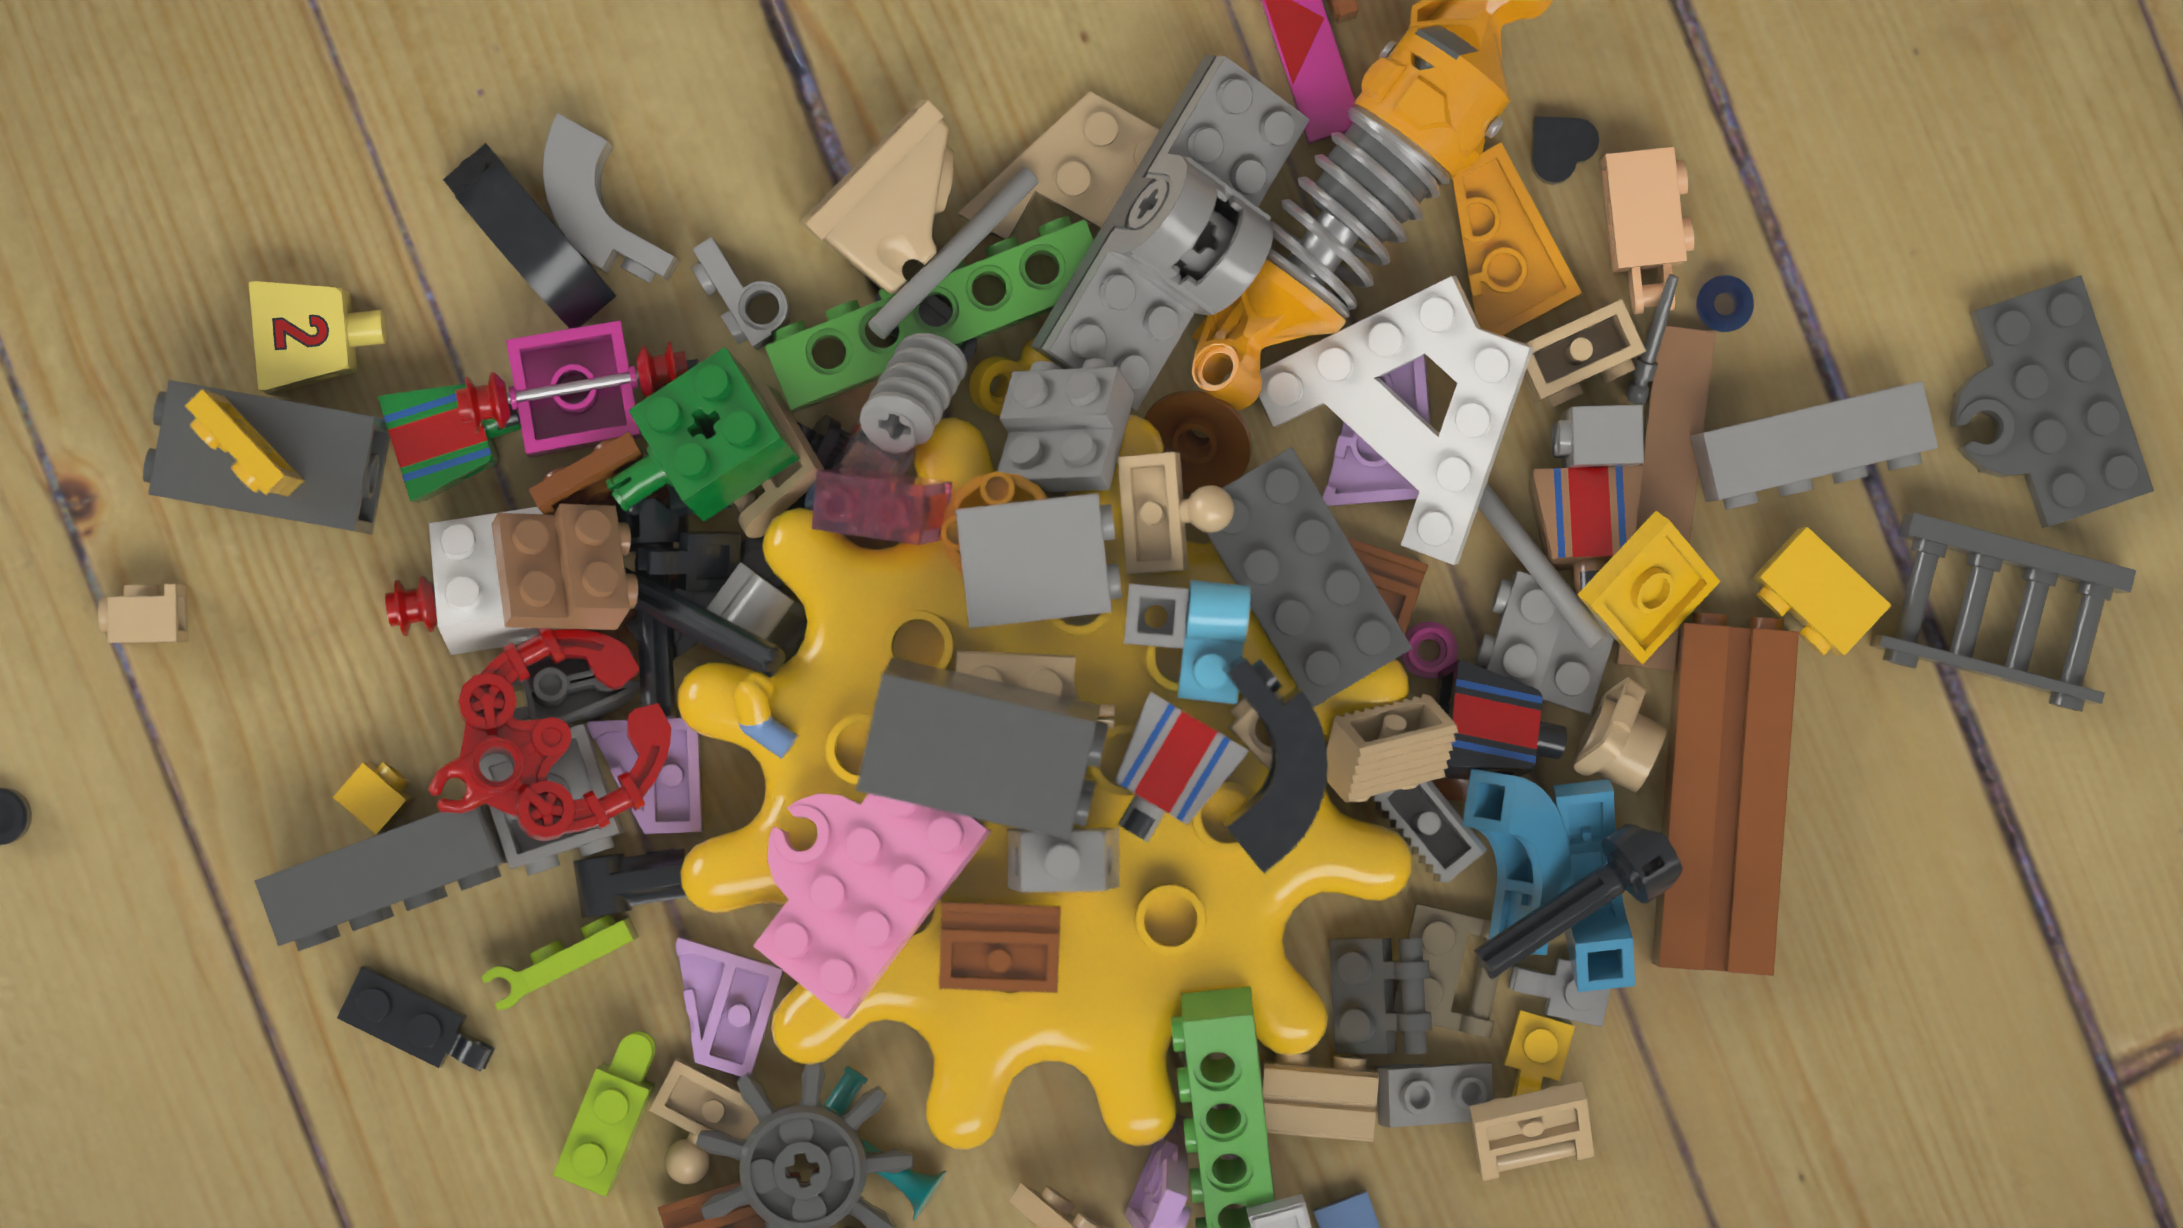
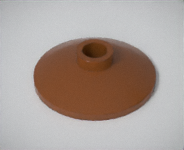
M1178 391L1156 401L1146 413L1144 419L1150 421L1160 433L1164 444V453H1180L1184 492L1193 494L1197 489L1208 485L1223 488L1239 479L1247 469L1252 454L1250 432L1241 415L1224 400L1217 399L1201 391ZM1192 429L1204 432L1208 438L1196 436Z

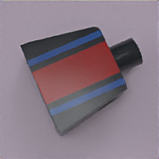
M1457 660L1438 673L1435 701L1453 720L1458 730V733H1454L1455 742H1451L1453 750L1449 751L1450 760H1446L1448 768L1444 769L1445 777L1440 779L1469 780L1471 769L1521 777L1534 769L1536 756L1556 760L1561 758L1567 742L1566 727L1540 721L1543 697L1536 688L1463 660Z

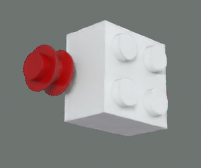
M538 507L499 512L543 514ZM497 513L429 523L434 585L425 576H421L416 589L406 590L400 580H395L394 592L385 594L386 612L391 627L400 626L403 636H408L411 624L422 622L429 632H433L438 625L451 655L500 648L510 643L519 645L539 635L537 632L539 628H510L504 625L492 532V522Z

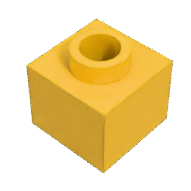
M372 761L363 762L333 796L337 802L376 835L386 832L415 799L404 790L410 782L397 769L385 761L379 766L375 765Z

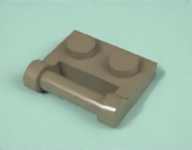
M1415 903L1407 938L1422 937L1423 960H1429L1430 978L1424 979L1425 1011L1431 1012L1432 1025L1491 1038L1495 1021L1489 1020L1499 976L1494 979L1489 978L1485 969L1481 968L1478 964L1467 1014L1451 1010L1468 934L1485 937L1484 944L1489 939L1491 920ZM1397 980L1394 992L1395 1012L1402 1011L1401 980Z

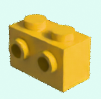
M1808 527L1798 528L1752 578L1762 587L1756 594L1758 598L1780 617H1783L1786 612L1790 613L1804 626L1799 632L1800 637L1822 656H1825L1828 651L1835 656H1845L1891 606L1884 597Z

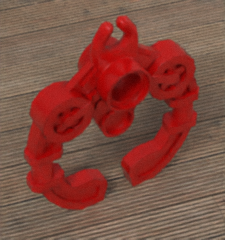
M539 628L537 631L539 635L516 647L513 643L502 648L503 652L492 660L480 674L474 675L462 686L458 699V709L460 717L465 723L460 757L446 763L436 771L428 790L431 795L438 796L442 793L447 780L458 778L465 783L466 793L459 800L447 798L438 800L437 807L440 812L461 814L486 804L516 817L519 827L530 838L549 841L557 839L566 833L581 832L595 827H599L601 830L610 825L609 819L631 807L637 811L645 806L643 797L656 782L667 759L671 742L672 727L659 703L636 708L628 715L627 737L638 759L629 773L627 771L617 777L621 787L599 799L591 790L582 795L583 799L573 800L570 792L562 784L547 780L550 769L567 752L571 743V730L563 720L555 717L529 721L513 718L517 700L512 685L517 679L521 683L530 678L526 667L549 655L555 664L565 660V658L585 659L595 679L611 690L622 688L636 676L640 669L627 645L599 632L581 629L551 630L550 628ZM495 753L504 755L510 760L513 766V773L503 781L487 779L482 774L479 766L484 757Z

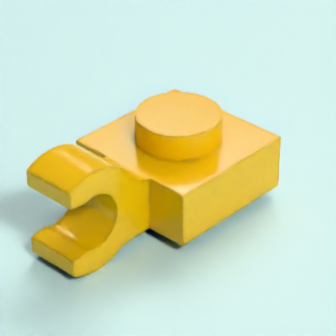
M1522 1010L1517 1011L1503 1060V1065L1519 1069L1511 1097L1540 1091L1543 1077L1560 1081L1575 1026Z

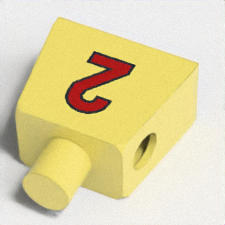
M261 281L249 282L258 391L275 394L354 373L357 371V346L386 344L387 330L383 310L352 313L350 292L343 288Z

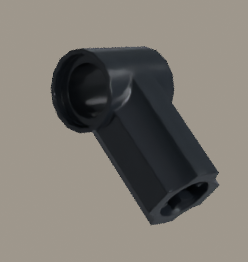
M685 848L653 851L624 857V853L573 861L581 917L586 918L632 910L634 905L686 898L687 896L681 886L680 874L686 857Z

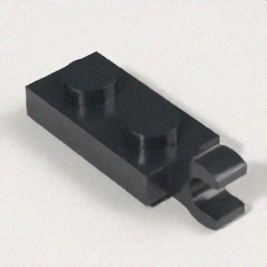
M368 966L361 967L337 1016V1019L437 1068L443 1067L449 1054L459 1062L481 1071L482 1068L486 1069L496 1049L460 1031L467 1017L466 1014Z

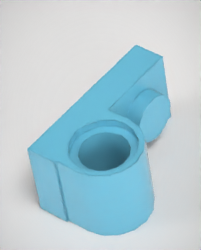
M1189 581L1184 648L1182 649L1177 698L1237 704L1239 690L1223 672V669L1240 655L1242 656L1250 608L1251 588L1249 586Z

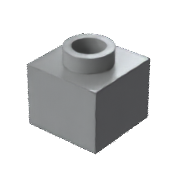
M1129 584L1124 644L1183 649L1189 589ZM1159 605L1166 610L1168 618L1163 627L1152 628L1145 622L1144 614L1150 606Z

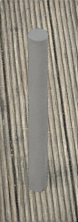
M1022 167L868 322L870 329L878 337L885 339L1039 183L1037 177L1029 169Z
M1486 483L1478 506L1479 510L1591 651H1595L1602 647L1609 640L1608 634L1490 485Z

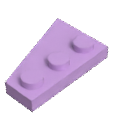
M1426 355L1379 377L1431 425ZM1343 422L1341 434L1338 437L1334 452L1335 458L1328 486H1326L1323 496L1327 506L1416 500L1419 491L1353 429Z
M1177 1113L1171 1130L1163 1139L1157 1141L1151 1147L1124 1212V1216L1133 1228H1186L1191 1208L1185 1206L1188 1198V1153L1186 1151L1183 1118L1187 1117Z

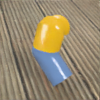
M752 672L747 675L745 681H740L736 685L733 694L739 727L747 736L783 759L795 743L798 735L771 717L768 699H770L775 689L773 681L763 673Z

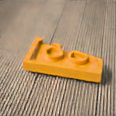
M1502 142L1482 152L1477 160L1467 168L1460 169L1452 178L1474 314L1480 327L1504 336L1581 295L1582 292Z

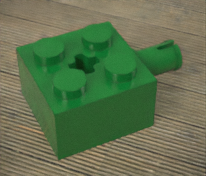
M723 347L628 410L649 444L647 448L648 455L616 476L608 478L605 482L610 490H614L612 495L626 512L633 505L668 483L671 487L674 486L681 500L701 520L706 521L799 460L800 457L747 370L726 347Z

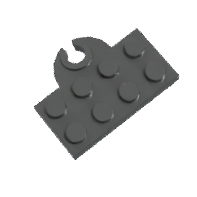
M2081 275L1970 312L1987 367L1968 377L1954 393L1953 396L1955 398L1950 414V427L1968 424L1978 412L1985 413L1993 419L1996 426V434L1989 444L1971 441L1957 448L1966 460L1979 469L1978 472L1997 477L2024 474L2042 528L2050 527L2154 491Z

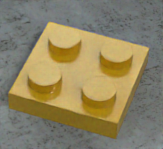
M201 389L185 405L196 417L190 423L191 428L212 449L215 450L219 447L225 453L229 452L237 460L231 466V469L255 493L260 490L265 495L270 492L289 496L305 481L226 397Z
M1655 511L1603 568L1595 574L1577 596L1624 650L1643 665L1720 583V580L1672 522Z

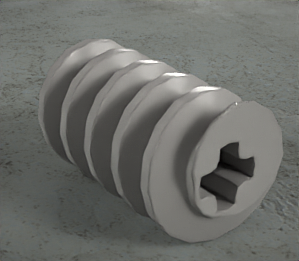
M916 333L902 340L895 349L894 356L887 363L886 370L879 377L878 384L871 391L869 400L861 410L859 419L861 427L872 443L884 451L897 455L907 453L915 445L926 443L932 437L935 426L942 419L943 411L948 408L951 397L958 390L959 382L966 375L968 365L960 349L946 338L931 333Z

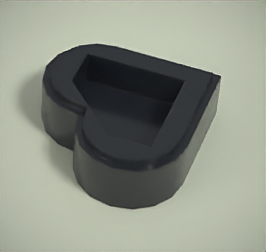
M1535 116L1532 126L1531 165L1535 176L1543 183L1550 185L1561 184L1566 181L1575 171L1576 164L1584 163L1597 151L1600 140L1595 126L1589 121L1580 118Z

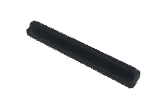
M624 567L626 574H635L637 578L638 598L635 609L755 672L763 673L768 677H774L778 673L779 667L785 661V653L777 645Z

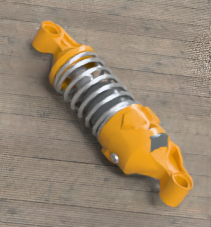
M1421 0L1412 6L1408 31L1399 43L1393 40L1390 41L1382 50L1380 59L1372 64L1365 73L1361 84L1362 92L1353 103L1354 107L1348 110L1349 119L1353 122L1344 135L1341 132L1331 133L1332 141L1337 145L1328 157L1323 154L1315 155L1316 164L1323 168L1324 172L1316 183L1307 177L1298 178L1299 186L1312 196L1313 205L1321 214L1317 218L1292 200H1281L1282 208L1303 224L1308 231L1300 240L1275 222L1270 221L1273 227V237L1292 253L1286 259L1270 248L1262 268L1243 294L1224 310L1213 315H1207L1191 336L1198 342L1193 359L1192 376L1199 388L1217 399L1224 400L1235 410H1242L1249 407L1261 392L1260 353L1263 348L1305 336L1335 334L1339 332L1346 322L1344 318L1350 317L1349 310L1355 309L1357 303L1353 293L1338 277L1362 288L1373 286V276L1356 256L1379 266L1388 265L1390 263V256L1382 243L1385 240L1393 243L1405 242L1407 235L1401 223H1405L1407 220L1417 221L1423 219V209L1420 203L1424 197L1428 199L1438 198L1440 196L1439 185L1450 183V179L1454 178L1460 169L1467 168L1477 160L1483 151L1485 144L1484 136L1493 138L1504 123V119L1500 115L1510 103L1502 65V27L1507 23L1520 19H1533L1543 14L1553 0ZM1359 240L1368 245L1373 251L1361 246L1356 241ZM1344 260L1356 273L1341 266V261ZM1327 283L1336 291V293L1323 287V285ZM1232 371L1230 377L1222 383L1224 377Z

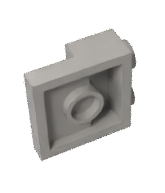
M1093 358L1086 360L1083 368L1062 369L1055 363L1038 361L1032 364L1030 371L1012 372L1000 415V420L1008 431L998 472L1021 475L1038 485L1043 492L1110 490L1135 395L1120 369L1106 360Z
M1515 571L1511 581L1501 579L1491 611L1499 613L1500 617L1494 636L1484 633L1474 664L1538 689L1544 701L1585 714H1591L1614 637L1586 606L1609 636V640L1602 647L1591 651L1532 575Z
M580 724L570 728L572 735L570 746L567 752L550 769L547 780L562 784L570 792L573 800L583 799L582 795L591 790L599 799L611 791L607 779L603 778L586 724ZM501 754L487 755L479 764L482 774L491 781H503L513 773V766L510 760ZM489 806L509 869L525 866L528 876L560 866L558 854L579 848L582 858L615 847L612 836L624 833L619 815H616L609 819L610 825L601 830L599 827H595L581 832L566 833L557 839L540 841L530 838L519 827L516 817Z

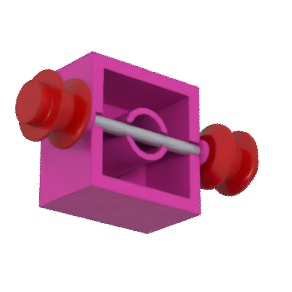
M619 320L508 339L506 343L514 386L508 387L509 393H507L505 381L495 372H491L488 384L475 386L469 376H465L466 388L456 390V398L461 423L472 422L475 433H479L482 420L494 419L499 427L504 429L511 416L509 404L512 405L513 410L518 409L527 456L532 458L596 447L607 439L618 438L627 432H630L635 440L642 439L641 431L628 411L636 405L633 389H638L637 382L641 384L642 393L649 397L687 372L688 367L685 351L673 353L670 341L667 344L665 354L653 356L646 346H642L636 358L638 370L635 371V366H629L623 329Z

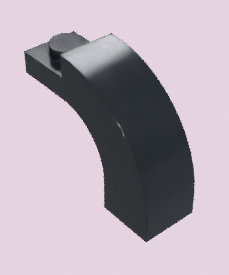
M487 143L482 145L470 157L463 160L456 169L443 179L454 193L455 198L477 225L569 329L584 325L617 296L594 267L576 250Z
M1240 655L1226 666L1223 672L1263 721L1270 737L1272 756L1268 775L1261 788L1247 802L1225 818L1222 823L1264 874L1296 847L1311 827L1320 809L1327 782V747L1318 716L1303 691L1295 687L1278 700L1274 693L1282 685L1264 662L1259 659L1251 665L1246 658Z

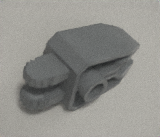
M549 655L526 667L530 678L521 683L517 679L512 685L514 692H523L526 705L515 708L513 718L529 721L555 717L563 720L569 728L585 724L588 721L615 711L640 693V680L629 681L622 688L611 690L595 679L585 659L565 658V660L555 664Z

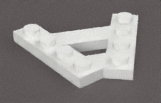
M1451 276L1338 333L1261 369L1262 388L1259 397L1273 427L1280 426L1326 404L1419 491L1401 546L1456 565L1461 558L1534 347L1482 329L1457 276ZM1424 355L1430 357L1457 382L1440 433L1379 377Z

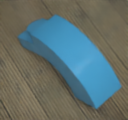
M1471 769L1462 826L1474 828L1483 833L1490 842L1496 859L1497 885L1488 939L1490 940L1571 886V855L1561 815L1556 805L1541 787L1526 778ZM1549 942L1532 954L1547 955Z

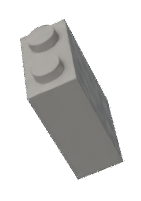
M1098 493L956 510L969 628L1112 612L1110 600L1122 598L1118 563L1106 564L1104 541L1115 540L1111 504L1099 505Z

